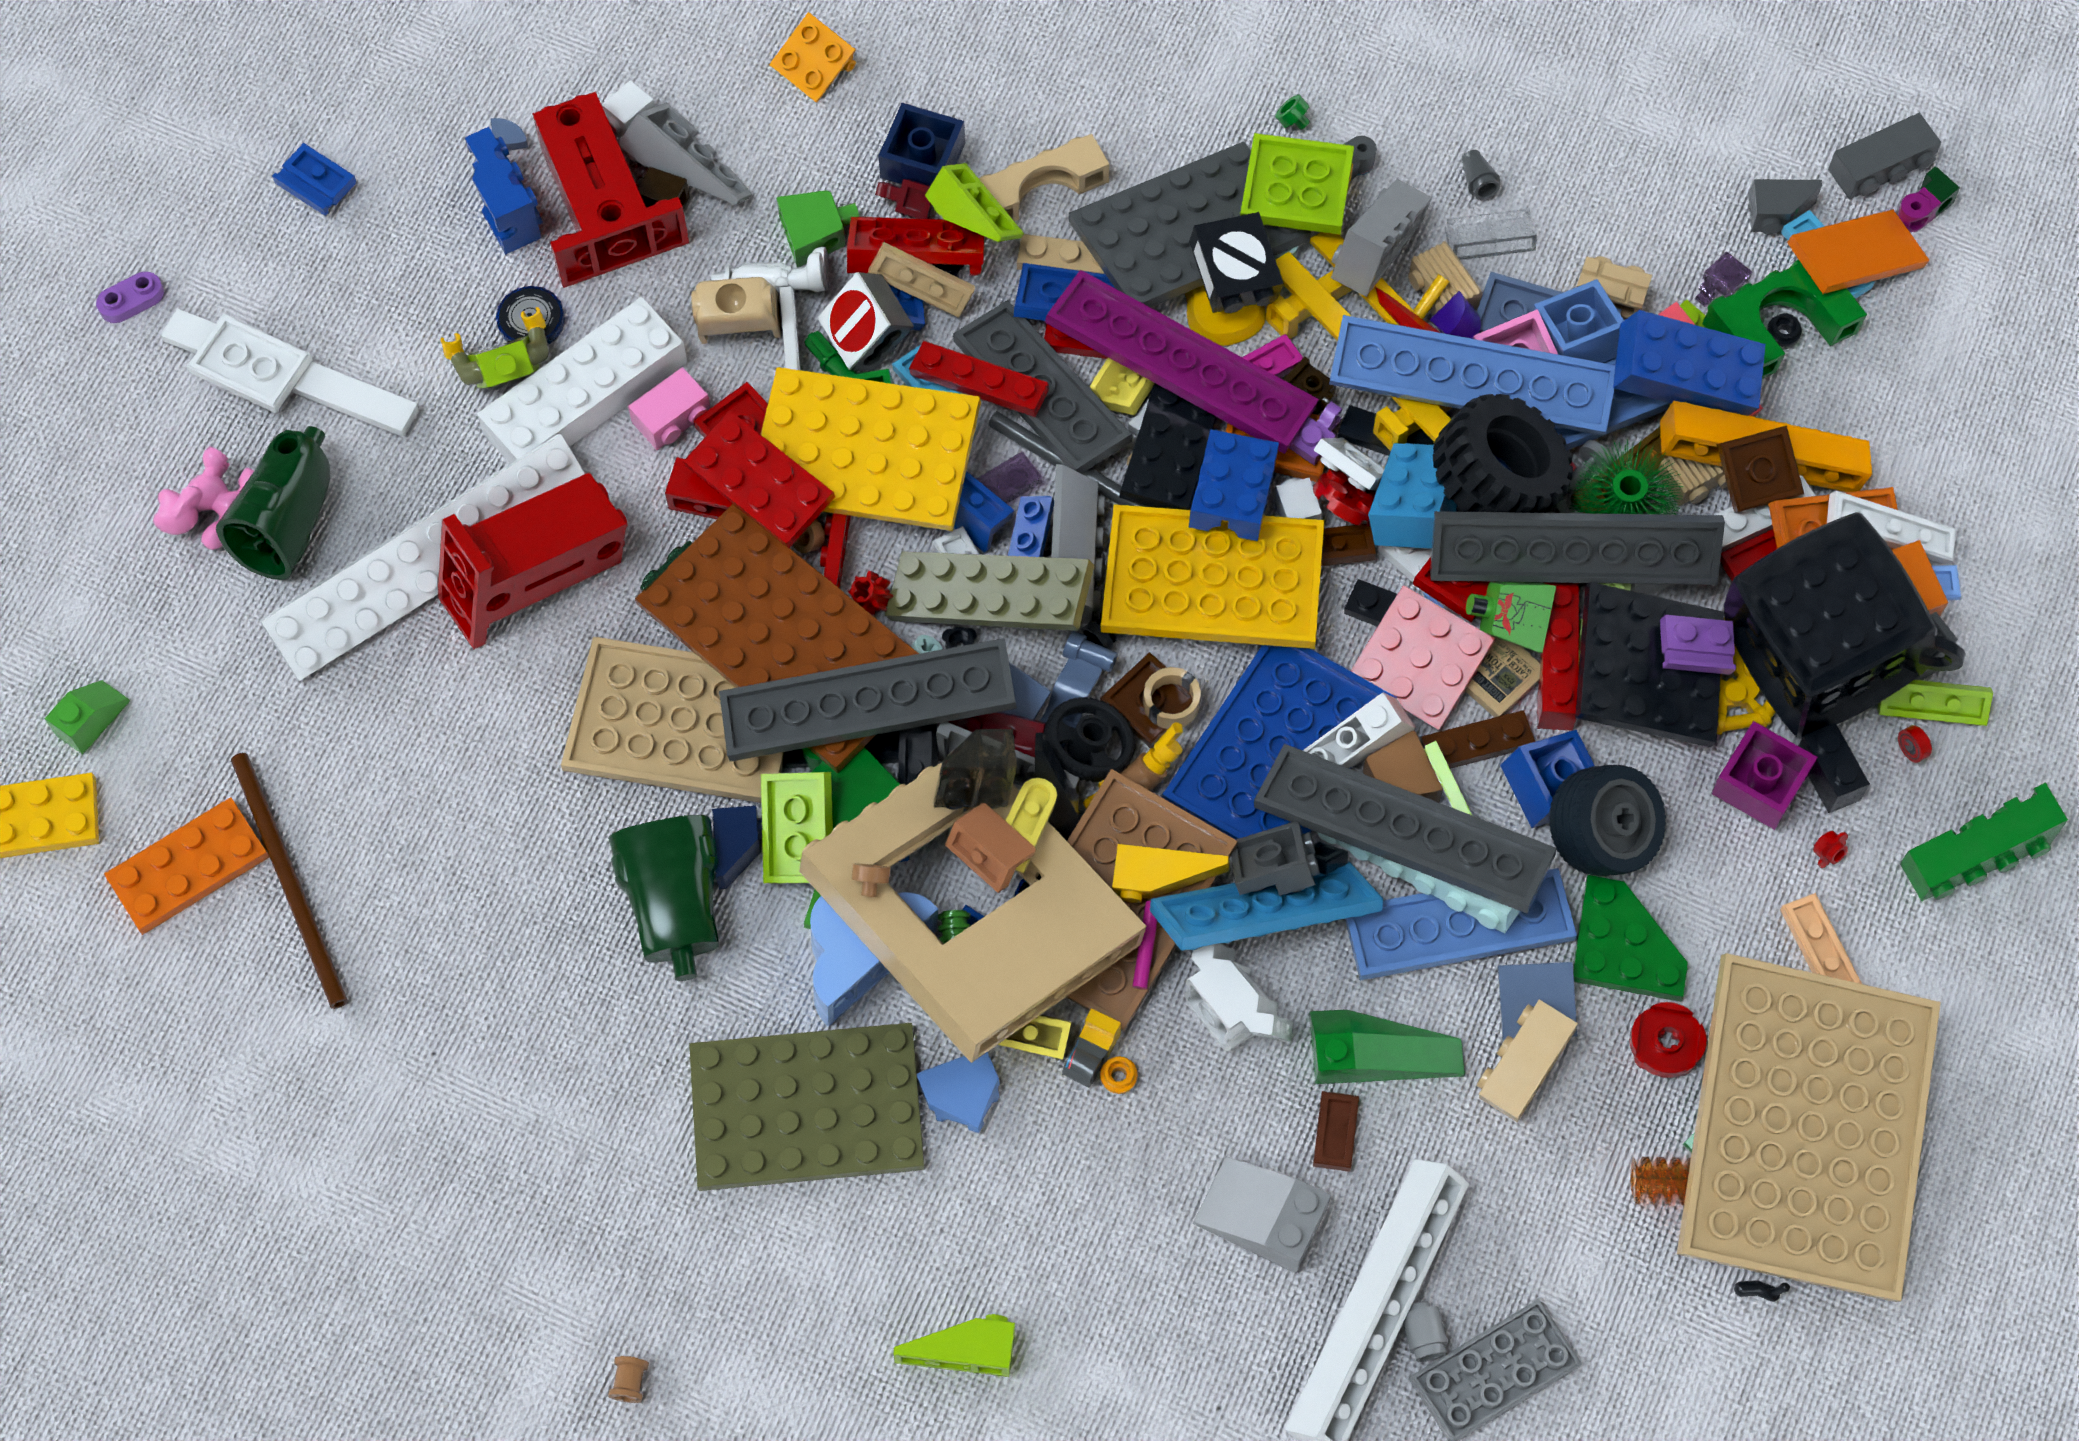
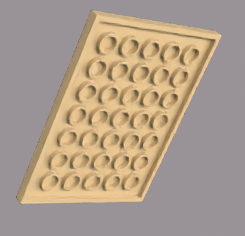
M1728 953L1721 955L1677 1255L1892 1302H1900L1902 1300L1941 1002Z

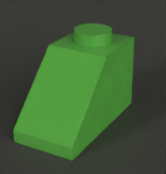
M103 680L69 691L44 719L58 738L83 755L126 707L130 700Z

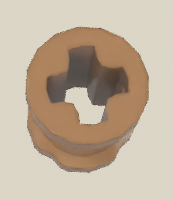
M630 1356L615 1357L614 1365L617 1366L614 1386L612 1389H609L608 1397L621 1402L641 1403L643 1395L640 1393L643 1372L648 1370L649 1362Z

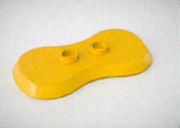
M1204 285L1185 293L1187 321L1190 329L1220 346L1233 345L1251 338L1262 329L1265 323L1266 312L1264 306L1254 304L1245 306L1233 313H1225L1224 311L1213 313Z

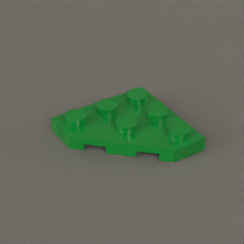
M1587 875L1573 962L1574 982L1681 1002L1684 995L1688 962L1624 881Z

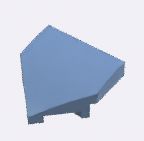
M988 1052L972 1063L963 1056L916 1073L930 1110L935 1112L936 1119L941 1122L948 1119L967 1125L970 1131L977 1133L981 1131L985 1115L992 1103L997 1102L1000 1098L998 1091L1000 1085L999 1078Z

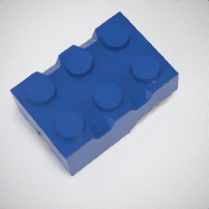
M490 127L465 137L469 152L473 153L477 160L472 164L475 172L472 179L484 203L482 214L505 255L541 239L538 225L542 224L543 221L536 208L538 205L537 199L530 187L525 188L521 182L524 178L515 161L510 163L507 157L509 151L502 137L495 138Z
M1210 429L1198 485L1190 511L1189 528L1209 531L1213 527H1221L1222 520L1228 521V528L1233 530L1239 538L1258 541L1275 471L1279 443Z

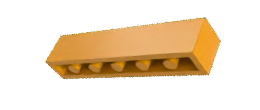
M1678 401L1672 402L1660 420L1662 455L1722 467L1716 444L1787 425L1799 475H1802L1809 485L1844 492L1860 491L1872 475L1870 444L1868 440Z

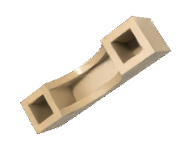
M1089 134L1082 138H1073L1065 145L1053 150H1044L1036 157L1024 162H1015L1002 171L992 175H983L979 179L1015 222L1019 220V207L1022 199L1032 189L1045 184H1060L1071 188L1080 195L1109 183L1110 164L1093 134Z

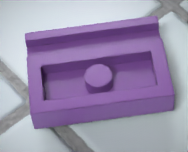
M1665 615L1660 619L1661 646L1665 658L1663 668L1727 675L1732 674L1736 670V665L1733 664V656L1735 655L1733 621Z

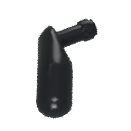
M1755 1280L1739 1281L1734 1286L1735 1294L1739 1297L1758 1296L1772 1302L1777 1301L1780 1298V1294L1786 1293L1790 1289L1789 1284L1785 1282L1775 1288Z

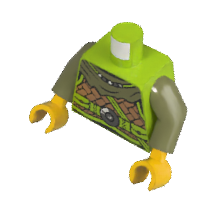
M535 307L536 313L527 317L525 311L521 312L520 316L528 331L527 336L469 355L464 353L460 334L454 333L455 341L445 342L442 337L440 340L444 357L451 360L461 381L467 385L476 384L477 388H489L537 371L540 368L539 363L545 361L549 354L544 331L546 322L539 307Z

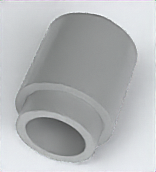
M1428 1301L1412 1304L1403 1322L1410 1353L1415 1354L1417 1362L1431 1361L1447 1354L1445 1346L1448 1342L1439 1307L1430 1306Z

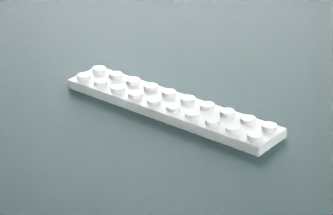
M557 434L259 621L296 679L301 681L438 594L442 519L455 514L462 525L471 526L578 478L585 473L563 436Z

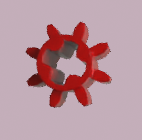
M868 571L866 577L855 576V581L851 589L848 590L852 599L872 616H874L875 611L882 610L886 612L888 601L893 597V594L887 588L891 581L882 576L879 577V574L873 571Z

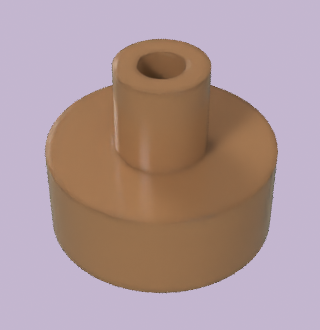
M815 519L794 542V548L800 553L819 550L826 537L825 527Z
M854 863L851 879L863 881L862 896L876 897L877 884L889 883L891 868L881 865Z

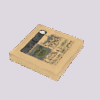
M1492 636L1496 641L1465 692L1495 718L1505 715L1539 683L1541 663L1524 648Z

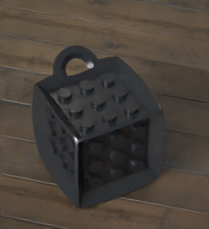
M1859 512L1841 517L1807 532L1761 558L1735 576L1729 586L1724 602L1725 621H1733L1734 644L1742 660L1775 712L1795 737L1802 739L1803 735L1833 723L1839 724L1864 712L1899 691L1922 675L1927 669L1936 671L1957 670L1963 666L1965 659L1963 648L1948 639L1937 636V628L1906 570L1877 530ZM1924 647L1932 648L1944 653L1945 656L1934 657L1922 654V649Z

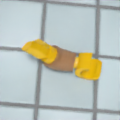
M1173 723L1154 744V748H1151L1147 753H1141L1120 774L1149 791L1154 789L1167 776L1166 770L1170 767V762L1173 763L1183 752L1181 745L1176 741L1183 733L1182 724ZM1103 781L1098 783L1099 788L1102 785ZM1096 793L1088 796L1083 802L1086 809Z

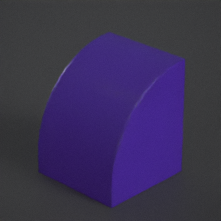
M1460 291L1430 319L1440 333L1473 339L1474 335L1479 334L1481 328L1478 312Z

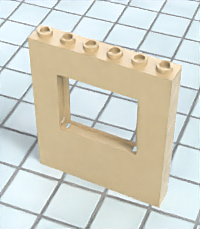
M974 742L971 743V746L968 745L963 748L960 755L959 751L957 753L956 749L953 750L955 751L952 756L953 760L948 764L951 759L950 753L947 756V766L943 770L942 768L945 765L943 763L945 761L935 767L929 766L918 775L917 779L907 785L901 784L889 794V797L878 804L876 802L869 804L858 817L850 822L846 820L839 823L830 835L822 840L815 839L811 841L802 851L799 870L971 1063L1140 946L1147 927L1049 822H1047L1036 845V852L1031 857L1024 873L1017 871L1030 886L945 944L937 938L888 883L877 884L876 897L861 895L863 881L851 879L854 863L891 867L953 827L957 819L982 803H986L1006 821L1019 790ZM961 757L957 778L955 777L936 797L941 773ZM1039 874L1041 875V879H1040V880H1038V879L1036 878V877H1038Z

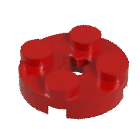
M1329 469L1327 473L1321 474L1313 486V492L1318 500L1323 495L1329 501L1326 508L1347 522L1360 526L1365 520L1367 521V526H1371L1368 514L1376 491L1368 489L1362 491L1356 488L1340 470L1334 471Z
M1661 1002L1652 1005L1650 1009L1645 1010L1636 1018L1630 1031V1049L1634 1055L1636 1065L1653 1075L1664 1078H1674L1689 1074L1701 1060L1706 1048V1032L1702 1023L1699 1024L1697 1019L1692 1016L1694 1013L1683 1005L1672 1002ZM1665 1032L1672 1033V1039L1678 1041V1045L1666 1048L1663 1046V1043L1659 1042L1658 1037H1663Z

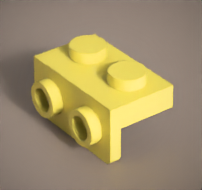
M1107 358L1098 374L1094 377L1090 389L1109 410L1135 416L1153 388L1154 382Z

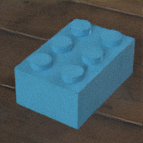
M1393 444L1368 514L1375 545L1432 549L1434 511L1456 512L1457 504L1452 499L1448 500L1443 493L1445 489L1443 484H1439L1436 478L1437 469L1433 468L1434 445Z

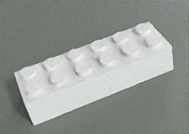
M640 297L478 412L477 417L482 432L510 464L557 434H561L567 445L571 447L686 364L687 357L684 342L654 309Z

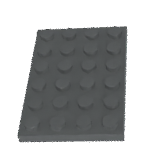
M1244 141L1069 212V223L1115 289L1150 308L1203 286L1189 243L1194 225L1240 216L1251 150ZM1264 225L1274 256L1309 242L1311 238V231Z

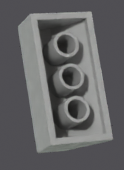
M1056 464L1052 558L1089 559L1094 564L1081 623L1088 624L1092 621L1093 611H1100L1101 590H1094V579H1101L1102 558H1095L1096 548L1103 547V527H1097V516L1104 517L1105 496H1098V482L1065 465Z

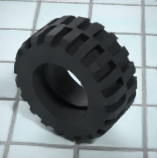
M1493 394L1481 395L1467 402L1439 432V436L1435 439L1433 446V468L1437 469L1436 478L1438 483L1443 484L1445 488L1443 493L1448 500L1452 499L1457 504L1456 509L1459 512L1549 513L1567 494L1573 473V466L1570 465L1572 463L1570 450L1565 449L1566 441L1562 434L1558 435L1554 429L1555 424L1550 419L1546 420L1540 415L1542 412L1535 406L1530 408L1525 405L1526 401L1519 398H1513L1512 400L1509 395L1496 394L1495 396ZM1494 455H1496V456L1499 457L1503 462H1505V464L1511 469V471H1509L1508 469H1506V468L1495 458Z

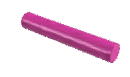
M1151 901L1145 902L1142 922L1147 927L1141 945L1138 947L1132 985L1133 988L1144 990L1148 986L1158 922L1150 912Z

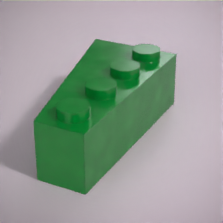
M2045 782L2035 787L2031 798L2020 802L2018 797H2015L2003 803V807L1995 811L1989 819L1983 814L1971 819L1959 829L1960 833L1957 835L1951 829L1909 850L1900 865L1920 900L1924 901L1933 896L1935 900H1940L1952 894L1956 886L1966 883L1967 886H1973L1987 877V873L1998 869L2002 873L2019 864V859L2029 855L2031 859H2035L2051 850V843L2068 819L2047 783Z

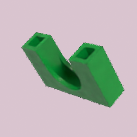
M1797 260L1786 270L1781 272L1775 270L1754 285L1751 283L1745 284L1735 294L1726 298L1720 296L1713 300L1707 307L1708 312L1702 325L1708 329L1766 344L1762 379L1777 372L1786 353L1764 326L1760 317V310L1763 308L1782 305L1800 311L1812 322L1829 346L1857 334L1867 313L1847 288L1822 294L1802 263Z

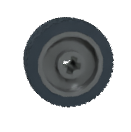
M1603 765L1579 770L1563 780L1552 798L1553 801L1549 810V826L1551 838L1554 841L1553 844L1556 846L1557 852L1560 853L1559 855L1563 857V860L1569 866L1585 874L1609 876L1637 871L1653 860V857L1657 855L1663 843L1666 831V815L1662 797L1655 784L1652 783V780L1647 778L1648 776L1638 771V769L1628 766Z

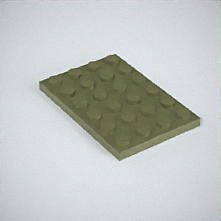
M912 1023L689 1043L697 1187L699 1191L925 1170Z

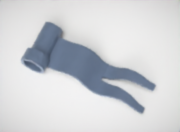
M1072 631L1062 654L1063 657L1068 658V661L1056 680L1046 711L1039 721L1046 722L1051 712L1064 701L1073 698L1078 699V697H1089L1102 671L1105 670L1109 673L1112 671L1118 653L1088 641L1086 635ZM1083 713L1071 714L1062 721L1066 725L1075 728ZM1066 743L1061 744V746H1062L1063 749H1064Z

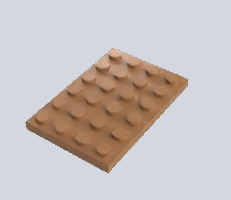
M1113 769L1108 773L1067 840L1112 890L1118 844L1229 856V858L1232 851L1238 845L1237 840ZM1219 875L1158 897L1210 888ZM1142 898L1141 903L1123 902L1143 921L1145 902L1151 901V899ZM1157 922L1147 989L1132 987L1138 953L1137 947L1066 998L1088 1011L1092 1008L1121 1022V1030L1125 1032L1177 945L1160 923Z

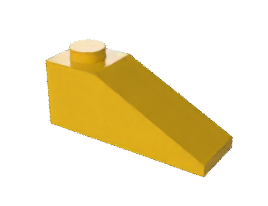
M1118 844L1112 888L1117 895H1120L1123 901L1141 903L1142 898L1152 899L1228 872L1230 865L1229 856Z

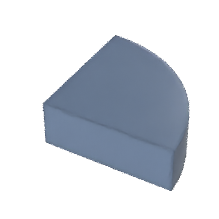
M490 118L492 133L495 138L502 137L508 151L528 148L526 136L517 124L502 118Z

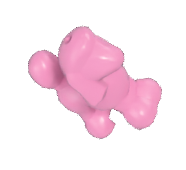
M209 446L204 451L202 457L205 466L204 472L193 478L187 487L182 489L181 494L170 489H163L158 493L160 506L158 512L154 515L153 523L158 529L167 534H185L197 524L201 511L213 510L219 515L218 521L212 523L204 530L201 542L206 548L215 550L223 546L216 533V525L254 470L250 468L244 469L238 481L240 488L237 491L230 492L221 479L230 465L227 463L228 458L218 449Z

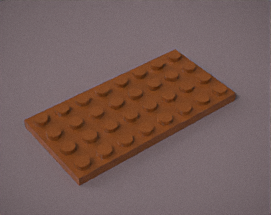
M733 504L635 598L637 605L735 688L919 654L790 548L788 549ZM876 735L807 748L835 772L839 773Z

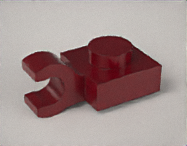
M903 179L901 187L887 182H878L875 195L897 201L895 212L918 219L930 218L933 205L925 197L930 188L929 185L910 179Z

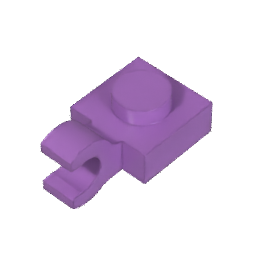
M1331 401L1325 407L1317 422L1309 417L1289 449L1315 465L1322 456L1315 452L1314 449L1321 438H1336V435L1331 431L1340 423L1341 417L1338 415L1343 409Z

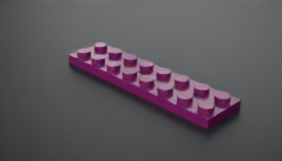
M1082 270L1077 273L1046 316V324L1254 438L1278 442V451L1284 454L1297 437L1307 419L1316 409L1319 401L1316 397Z

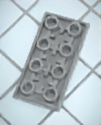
M1537 1299L1409 1377V1381L1448 1441H1460L1580 1368L1582 1363L1540 1299Z

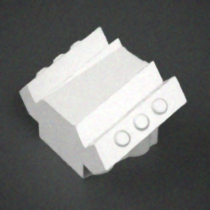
M1218 943L1192 950L1191 959L1200 970L1185 981L1188 991L1184 993L1186 1003L1225 1052L1255 1036L1291 1041L1294 1022L1277 1016L1279 1002L1267 997L1250 976L1251 968L1234 962V949Z

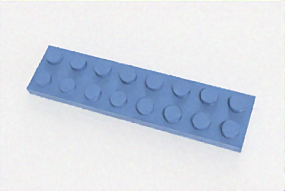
M1343 315L1329 385L1462 409L1467 402L1481 395L1493 394L1495 396L1496 394L1509 395L1512 400L1513 398H1519L1526 401L1525 405L1530 408L1535 406L1542 412L1540 415L1546 420L1550 419L1555 424V427L1605 436L1614 394L1615 365Z

